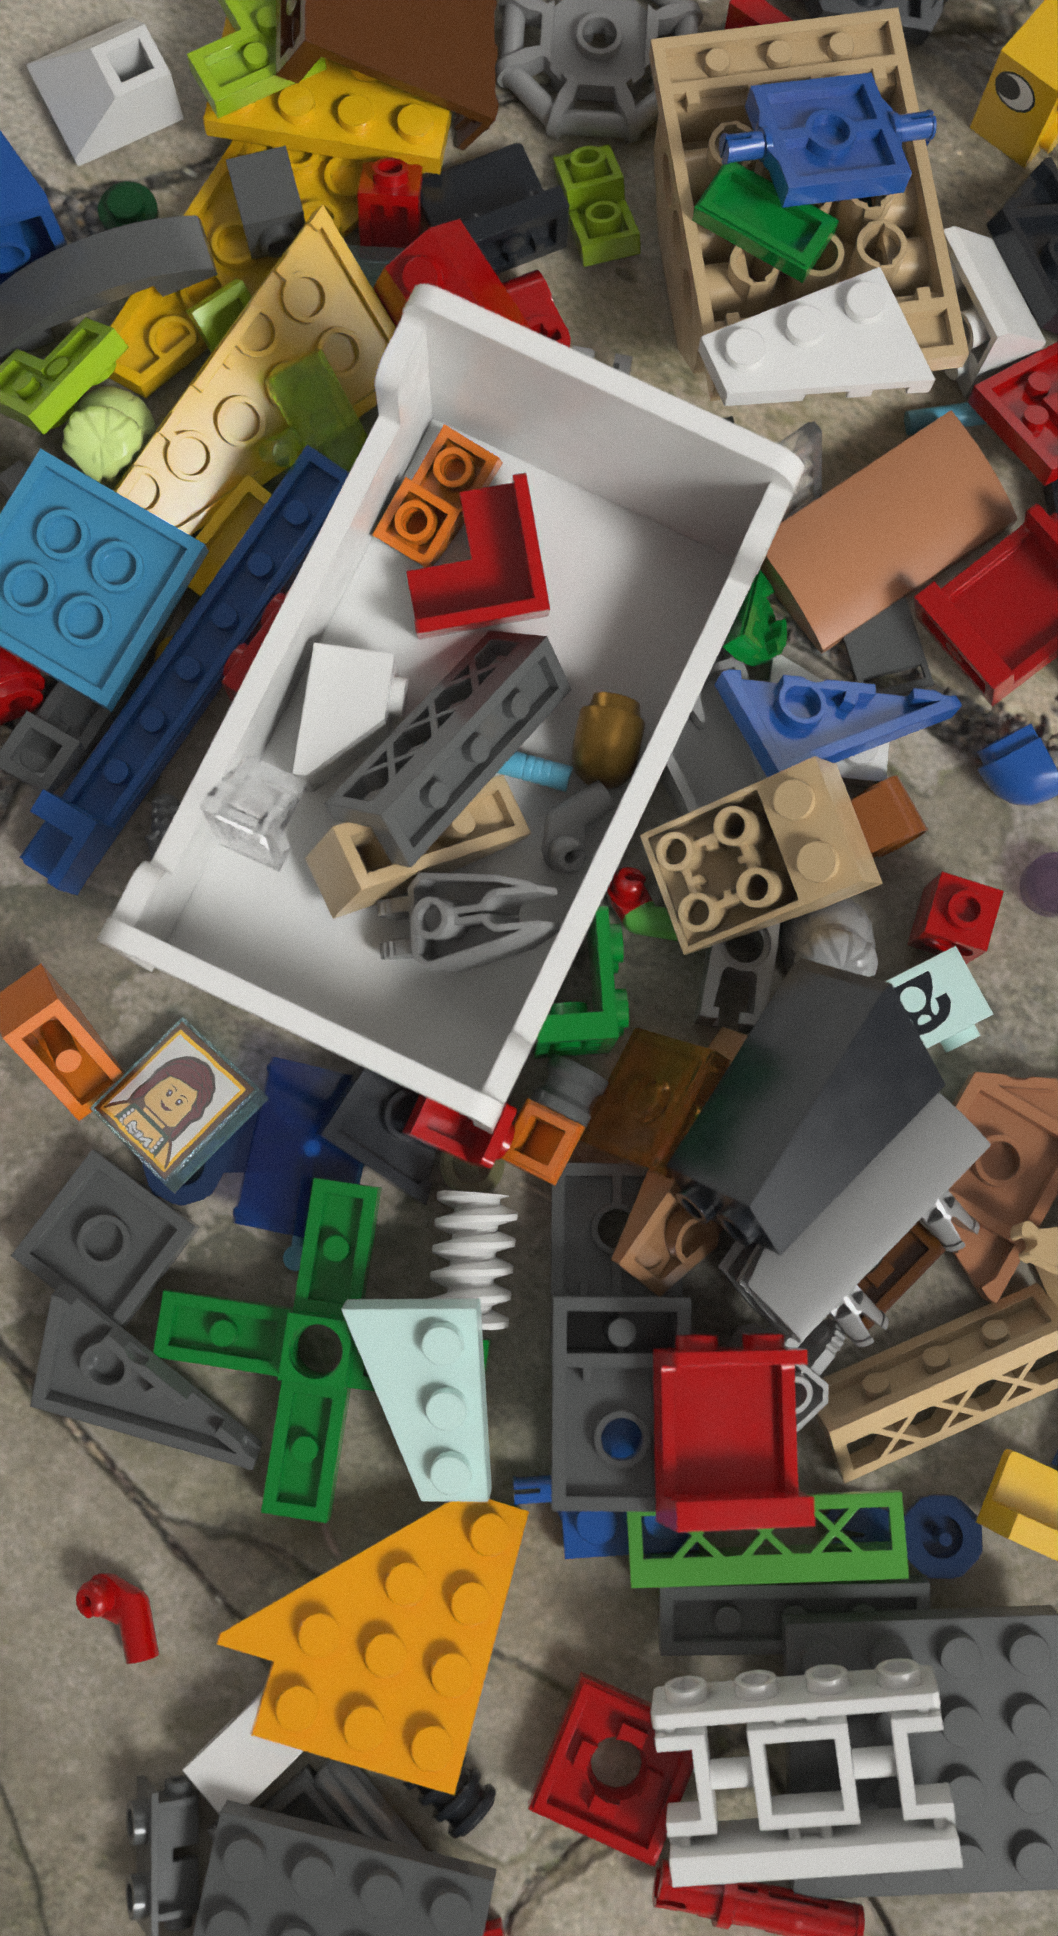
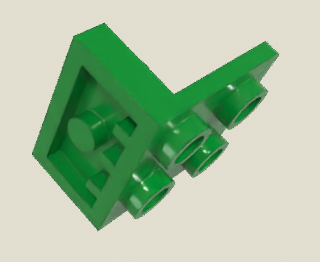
M608 906L598 907L587 930L593 1012H587V1003L584 1002L552 1004L533 1044L534 1059L551 1058L552 1054L563 1057L609 1054L618 1038L624 1035V1028L629 1027L626 988L615 989L614 974H617L619 971V963L624 961L621 923L610 924Z

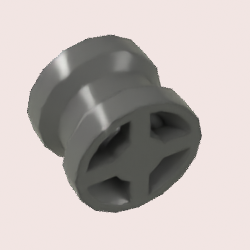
M552 1054L547 1064L549 1072L547 1080L543 1086L534 1089L529 1099L583 1125L586 1129L591 1120L589 1108L594 1098L604 1094L609 1082L597 1073L568 1058Z

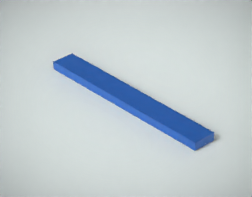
M306 445L63 794L62 798H65L117 830L96 866L223 686L221 683L225 677L223 669L229 656L240 644L245 643L249 645L262 627L261 618L269 602L278 593L282 592L286 595L293 585L336 501L349 472L309 445ZM40 829L37 831L33 839L30 841L26 849L21 854V859H23L24 855L31 846Z

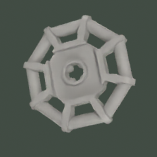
M500 0L498 8L502 14L500 54L499 61L495 65V77L500 87L509 88L546 126V134L557 140L560 139L562 134L624 138L625 142L630 144L639 141L641 132L658 119L659 110L655 90L636 106L633 100L641 91L642 84L649 78L653 79L649 60L651 39L668 34L680 36L698 33V27L702 23L703 14L699 4L692 0H652L659 9L654 10L648 4L647 11L637 0H562L557 5H555V0L550 1L548 4L542 0ZM530 25L541 29L539 46L523 48L525 26ZM595 33L605 34L606 43L612 45L598 49L589 46L587 43L592 42ZM544 71L550 77L552 88L558 93L556 101L531 76ZM577 100L613 102L615 112L579 110L574 108Z

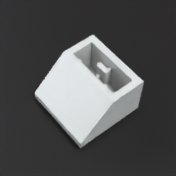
M952 226L945 229L944 234L969 355L963 367L945 369L944 371L951 380L956 379L964 397L967 398L970 396L974 385L1043 349L1046 341L994 239Z

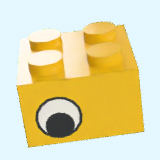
M1044 0L1002 48L969 127L1023 168L1028 165L1040 149L1050 153L1058 144V0Z

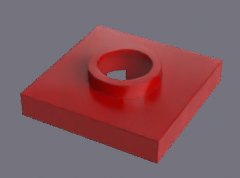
M581 1671L528 1800V1810L655 1867L667 1838L666 1818L668 1803L681 1802L694 1769L692 1750L657 1752L655 1744L656 1732L652 1727L651 1719L652 1703ZM616 1737V1740L631 1742L640 1753L641 1763L639 1772L634 1780L625 1786L612 1787L605 1785L597 1779L592 1770V1755L599 1748L598 1743L606 1738Z

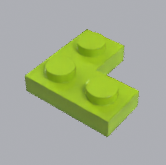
M217 0L236 32L187 53L190 71L218 119L295 84L276 75V0ZM321 57L302 80L326 70L325 58Z
M85 317L44 360L16 349L0 365V413L45 435L50 429L59 427L70 418L75 408L74 404L91 386L102 383L114 372L116 360L129 348L114 328Z

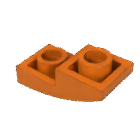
M444 424L413 479L410 480L405 477L372 535L425 568L434 566L465 524L460 492L489 487L503 462L496 455Z

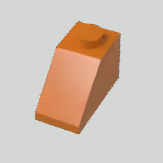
M41 963L0 992V1033L2 1038L78 1121L95 1110L94 1107L127 1076L78 1005Z

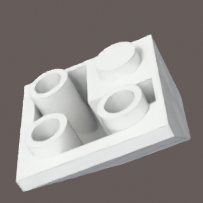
M132 17L26 64L78 167L184 119L170 70L146 25Z

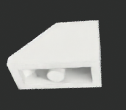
M314 643L292 775L301 790L311 792L318 790L380 745L391 733L393 717H404L408 699L409 679L399 677L400 673L394 653Z

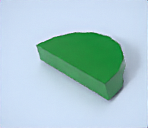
M761 570L755 576L722 645L738 661L752 667L763 665L780 655L787 641L786 619L783 618L776 621L774 611L767 599L775 591Z

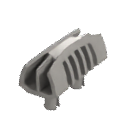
M938 1092L781 1255L755 1242L745 1246L735 1241L718 1268L754 1311L796 1342H802L830 1314L850 1336L851 1341L856 1346H869L874 1343V1340L859 1318V1314H862L865 1318L885 1330L889 1325V1318L874 1305L857 1284L920 1219L939 1239L940 1244L946 1251L954 1252L966 1247L952 1222L958 1227L975 1234L979 1232V1223L967 1213L948 1189L974 1164L991 1144L950 1101Z

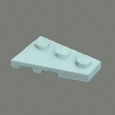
M347 1299L341 1310L421 1501L488 1502L492 1485L480 1299Z

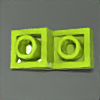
M610 144L600 147L583 146L572 153L553 157L558 185H560L569 204L568 222L583 266L586 267L641 254L640 232L626 202L624 176Z

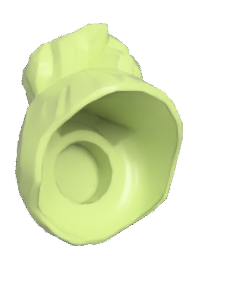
M115 386L99 387L83 395L74 404V411L66 421V427L63 429L64 439L62 441V448L65 454L72 458L80 472L113 490L157 429L151 411L138 396H134L131 392Z

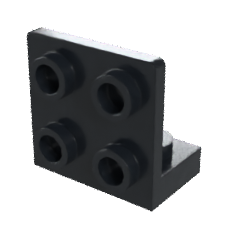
M521 143L511 144L441 171V174H434L422 180L420 206L429 226L434 227L460 219L496 275L567 247L569 204L560 185L545 191L543 190Z

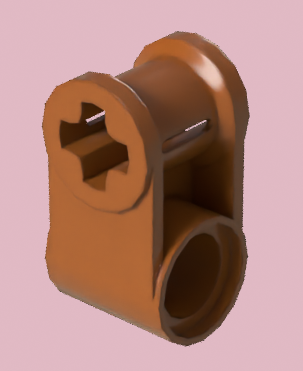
M898 775L878 782L851 799L873 858L888 855L916 840L928 831L925 822Z

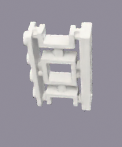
M898 1658L883 1661L876 1666V1669L847 1671L845 1667L840 1665L825 1664L808 1669L805 1675L776 1677L770 1671L753 1670L739 1674L735 1677L734 1681L706 1683L705 1679L698 1676H682L669 1680L664 1686L656 1687L653 1692L651 1707L652 1727L656 1732V1751L692 1750L699 1800L668 1803L666 1827L667 1835L670 1838L669 1862L673 1887L963 1868L959 1837L955 1824L954 1804L949 1783L914 1785L907 1733L944 1730L940 1711L939 1690L933 1667L931 1665H919L914 1660ZM889 1711L893 1745L850 1748L846 1715ZM747 1723L750 1756L711 1759L707 1726ZM835 1739L841 1782L840 1791L772 1795L765 1744ZM897 1776L902 1808L859 1811L855 1779ZM754 1787L758 1818L718 1821L715 1790Z

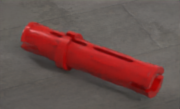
M663 1858L659 1860V1866H657L652 1891V1905L654 1908H663L676 1912L681 1911L711 1919L712 1926L728 1930L734 1924L782 1936H864L865 1913L860 1903L839 1899H819L794 1893L793 1889L760 1882L673 1887L670 1862Z

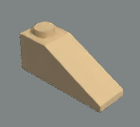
M504 775L493 777L412 868L392 864L371 827L349 822L332 826L307 855L305 860L332 918L335 919L376 905L377 901L392 899L408 892L407 888L418 873H451L526 839L531 834V831Z

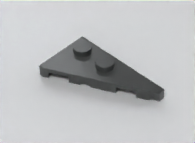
M61 1283L51 1295L30 1407L249 1470L254 1469L263 1444L261 1440L72 1286Z

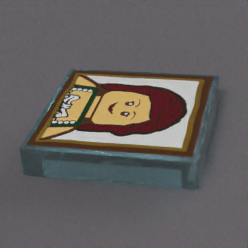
M182 1017L90 1109L167 1188L175 1193L269 1098L239 1068Z

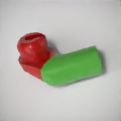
M633 867L620 868L615 872L607 888L608 901L625 929L637 935L678 941L667 908L656 906L644 886L646 881L644 874Z

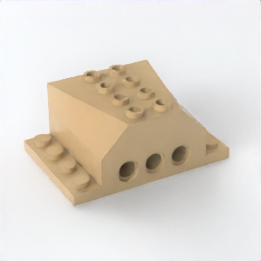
M890 8L651 39L649 60L659 110L654 145L658 241L677 348L693 374L706 373L710 401L721 400L698 351L701 336L878 267H881L931 371L963 367L969 351L925 140L902 142V149L912 171L904 193L811 204L838 219L839 222L835 234L803 283L692 221L694 207L723 164L722 158L719 155L721 134L754 131L745 109L750 86L872 73L881 97L893 111L898 114L920 112L899 9ZM759 160L737 162L773 183L769 171Z

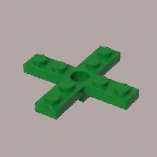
M322 1178L313 1179L293 1307L176 1289L163 1290L153 1350L156 1356L169 1360L278 1376L277 1380L281 1381L261 1513L327 1523L331 1519L351 1388L376 1392L341 1309L347 1299H365L382 1187ZM319 1324L331 1328L341 1341L342 1358L338 1366L332 1371L325 1373L316 1372L306 1366L300 1357L298 1347L300 1336L311 1325ZM483 1337L485 1377L491 1338Z

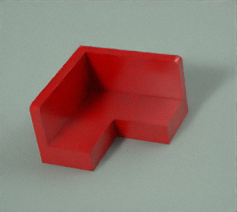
M526 472L512 475V483L460 492L471 560L406 571L415 617L414 625L419 640L547 617L549 615L550 604Z

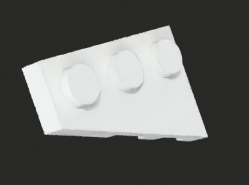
M881 267L701 336L698 347L701 358L724 406L803 401L806 394L845 392L846 398L871 396L873 390L905 388L906 394L930 392L935 381L931 369Z

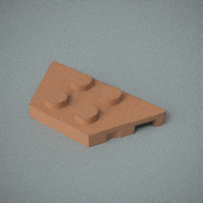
M973 1072L968 1075L952 1103L991 1144L974 1164L948 1189L967 1213L979 1223L980 1228L978 1234L958 1227L952 1222L961 1240L966 1245V1247L954 1251L952 1254L981 1298L989 1303L998 1302L1021 1261L1018 1254L1026 1249V1244L1022 1238L1015 1241L1011 1240L1010 1231L1012 1226L1030 1221L1039 1229L1058 1195V1081L1055 1078L1009 1077L1006 1074Z

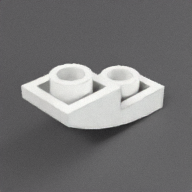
M263 1691L237 1717L232 1718L181 1770L219 1815L227 1800L249 1805L303 1752L296 1748L251 1736L250 1731Z

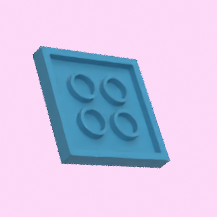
M40 448L0 513V648L112 712L209 551L204 543Z

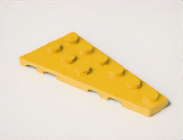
M237 140L231 142L183 215H197L202 221L218 275L164 297L154 286L132 294L110 326L117 331L129 348L116 360V368L108 377L109 379L147 398L208 349L186 310L236 278L243 280L251 296L258 290L280 258L266 256L252 260L226 160L278 147ZM287 149L305 222H307L318 206L324 205L344 239L359 227L357 193L362 166L365 162Z

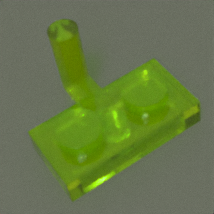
M317 349L264 380L289 427L264 441L259 448V455L261 460L268 465L290 467L297 459V452L301 449L303 451L306 445H309L350 473L368 436L323 350Z

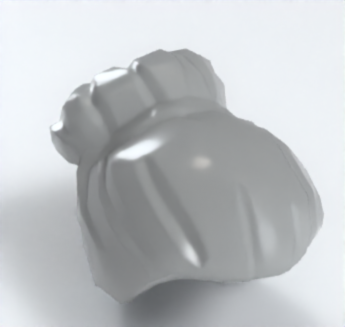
M851 898L782 922L779 930V940L787 973L800 958L867 977L875 976L878 958L875 951L876 944L872 924L864 909L858 903H854Z

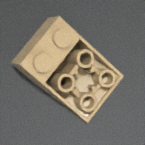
M816 756L640 835L683 955H688L814 912L883 884L837 764Z

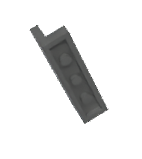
M489 630L324 803L333 819L371 827L391 863L412 868L572 690L548 637ZM498 656H507L504 660L490 665ZM465 700L462 704L450 708L453 704ZM425 743L421 748L407 753L412 747ZM384 787L371 802L363 800L370 792Z

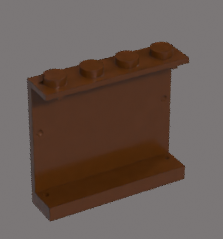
M276 0V75L299 84L321 57L329 59L456 112V118L453 120V129H456L457 148L464 151L484 131L490 129V125L496 121L499 102L495 88V64L498 57V47L495 43L494 23L497 0Z

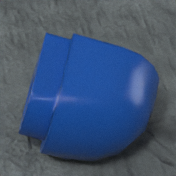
M1032 724L1021 726L977 751L983 763L977 770L984 782L997 797L1014 805L1032 806L1058 796V770Z

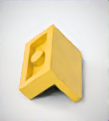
M1011 1449L1004 1450L976 1523L1011 1541L1058 1561V1471Z

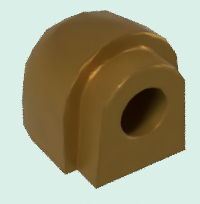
M597 692L593 694L590 704L580 709L572 746V764L576 775L585 784L590 785L594 781L599 780L606 789H612L622 785L632 776L637 765L645 729V721L641 718L639 702L617 693Z

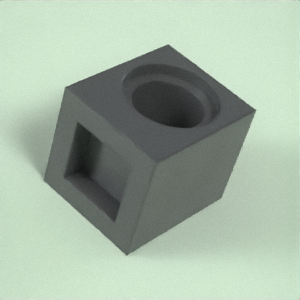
M286 146L227 159L226 162L252 260L266 256L280 258L306 223Z

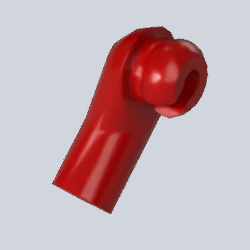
M111 1573L94 1575L90 1581L80 1586L76 1594L78 1610L88 1619L93 1616L102 1617L119 1626L126 1664L144 1662L159 1655L150 1599L142 1589Z

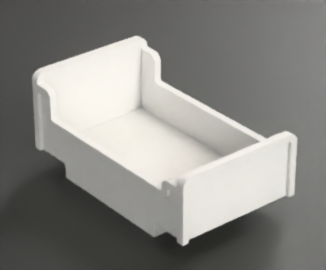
M419 284L415 286L403 309L401 321L377 369L375 391L379 413L378 418L150 863L144 861L136 869L112 916L108 917L97 940L144 969L152 972L154 968H157L445 1105L473 1119L474 1126L492 1134L520 1070L538 1036L749 588L768 553L804 472V464L796 454L782 445L441 288L429 284ZM444 424L501 459L503 464L489 487L512 483V475L526 472L550 604V612L547 617L420 640L416 635L415 617L406 571L425 567L377 539L372 534L405 477L410 480L413 479ZM465 524L434 566L471 560ZM489 630L547 636L572 690L517 751L573 766L572 746L579 712L583 706L590 704L594 693H617L639 702L641 718L645 721V729L637 765L632 776L622 785L607 789L615 804V808L587 826L584 847L586 860L578 871L571 874H563L551 870L546 865L541 852L547 813L556 805L588 786L576 775L573 767L566 792L504 775L531 834L524 840L451 872L500 875L548 884L557 888V895L528 901L520 908L519 915L508 916L519 918L520 922L543 920L560 923V930L553 937L532 950L463 972L425 969L414 958L399 960L381 959L380 943L388 942L394 938H411L410 918L388 920L387 918L378 917L377 904L335 919L332 918L305 858L332 826L345 823L344 821L333 819L324 803L380 745L315 792L300 789L292 775L314 643L395 654L400 673L399 677L409 679V689L405 715L403 718L393 717L392 733ZM498 656L490 665L504 660L507 656ZM465 700L453 704L450 708L462 704ZM424 743L412 747L407 753L421 748ZM496 773L493 777H496V776H499V775H502V774ZM384 787L370 792L363 800L371 802ZM408 892L397 897L408 896Z

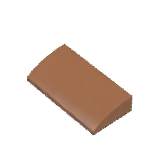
M950 410L781 522L760 570L771 583L775 596L818 651L823 654L841 642L844 636L904 596H909L1016 523L1018 518L990 463L964 425Z

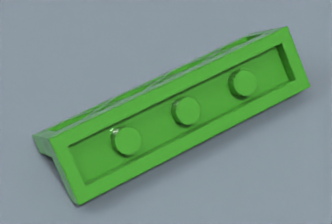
M900 1490L808 1493V1495L814 1496L815 1517L828 1528L815 1544L785 1545L772 1533L775 1528L757 1529L759 1532L747 1546L716 1547L704 1535L705 1531L688 1532L690 1536L676 1552L644 1554L642 1516H656V1512H627L631 1588L909 1579L902 1492ZM887 1507L890 1541L854 1542L841 1530L859 1508ZM820 1509H844V1511L832 1522ZM836 1536V1537H837L839 1540H841L843 1543H830V1542H831V1541L833 1540V1538ZM765 1539L773 1544L771 1546H760ZM697 1541L704 1547L699 1548V1550L689 1551Z

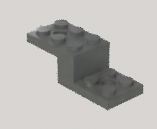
M567 1163L556 1186L551 1184L550 1362L552 1364V1511L656 1512L653 1349L676 1348L675 1335L691 1334V1298L683 1296V1277L660 1297L652 1293L611 1260L615 1249L604 1244L598 1234L599 1221L608 1211L620 1210L630 1215L650 1164ZM617 1418L632 1420L638 1425L641 1433V1440L637 1450L630 1456L623 1458L609 1455L603 1449L601 1443L603 1429L610 1421Z

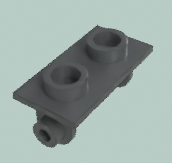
M144 1775L137 1776V1799L130 1800L127 1803V1837L130 1846L137 1845V1873L128 1874L126 1905L129 1919L131 1921L137 1920L146 1936H158V1922L164 1921V1928L166 1930L180 1931L188 1929L192 1926V1915L199 1910V1858L196 1854L173 1858V1848L199 1844V1791L192 1788V1782L186 1775L166 1778L164 1780V1790L157 1791Z

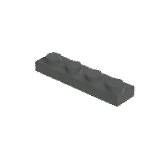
M909 1575V1579L658 1587V1648L661 1656L783 1654L781 1615L930 1609V1583L924 1575Z

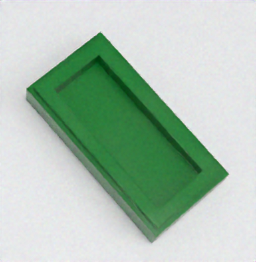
M737 162L726 165L722 164L694 207L692 221L801 283L805 281L832 239L839 222L838 219L811 204L782 208L774 184Z

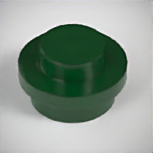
M125 181L112 185L102 194L98 203V215L105 230L136 222L158 219L159 216L158 205L153 193L146 186L137 182Z

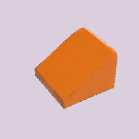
M527 1098L513 1124L515 1126V1135L512 1144L501 1159L528 1174L556 1186L585 1127Z

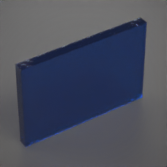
M273 1056L266 1067L267 1076L237 1204L232 1211V1223L304 1238L313 1179L322 1178L360 1184L364 1166L315 1134L353 1075Z

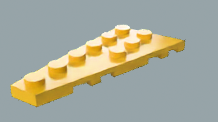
M324 205L318 206L113 489L116 493L190 536L210 521L247 474L262 486L291 466L306 445L315 449L377 405L375 377L381 358L396 327Z

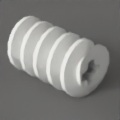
M448 1190L437 1192V1201L453 1208L454 1213L435 1218V1227L451 1234L452 1239L434 1244L432 1253L450 1261V1266L431 1271L430 1280L448 1288L445 1294L428 1299H480L482 1330H500L509 1327V1318L492 1310V1306L511 1300V1291L495 1284L494 1279L512 1274L513 1264L496 1257V1252L515 1247L516 1238L499 1231L498 1225L516 1221L518 1212L500 1204V1199L509 1197L508 1195Z

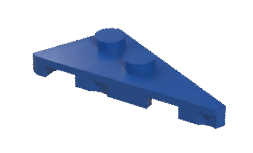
M733 669L721 672L714 685L766 777H770L814 756L832 763L839 762L948 720L962 706L956 695L947 696L935 690L913 688L908 696L876 693L875 684L829 679L822 682H813L801 676L782 675L778 683L742 679L741 670Z

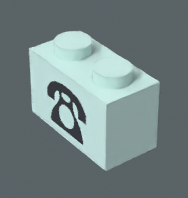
M956 946L885 981L892 983L926 1049L940 1042L947 1053L981 1036L975 1024L993 1015Z

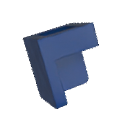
M43 789L30 812L43 819L45 823L24 855L23 862L28 867L48 878L47 883L57 890L78 895L117 830L65 798Z

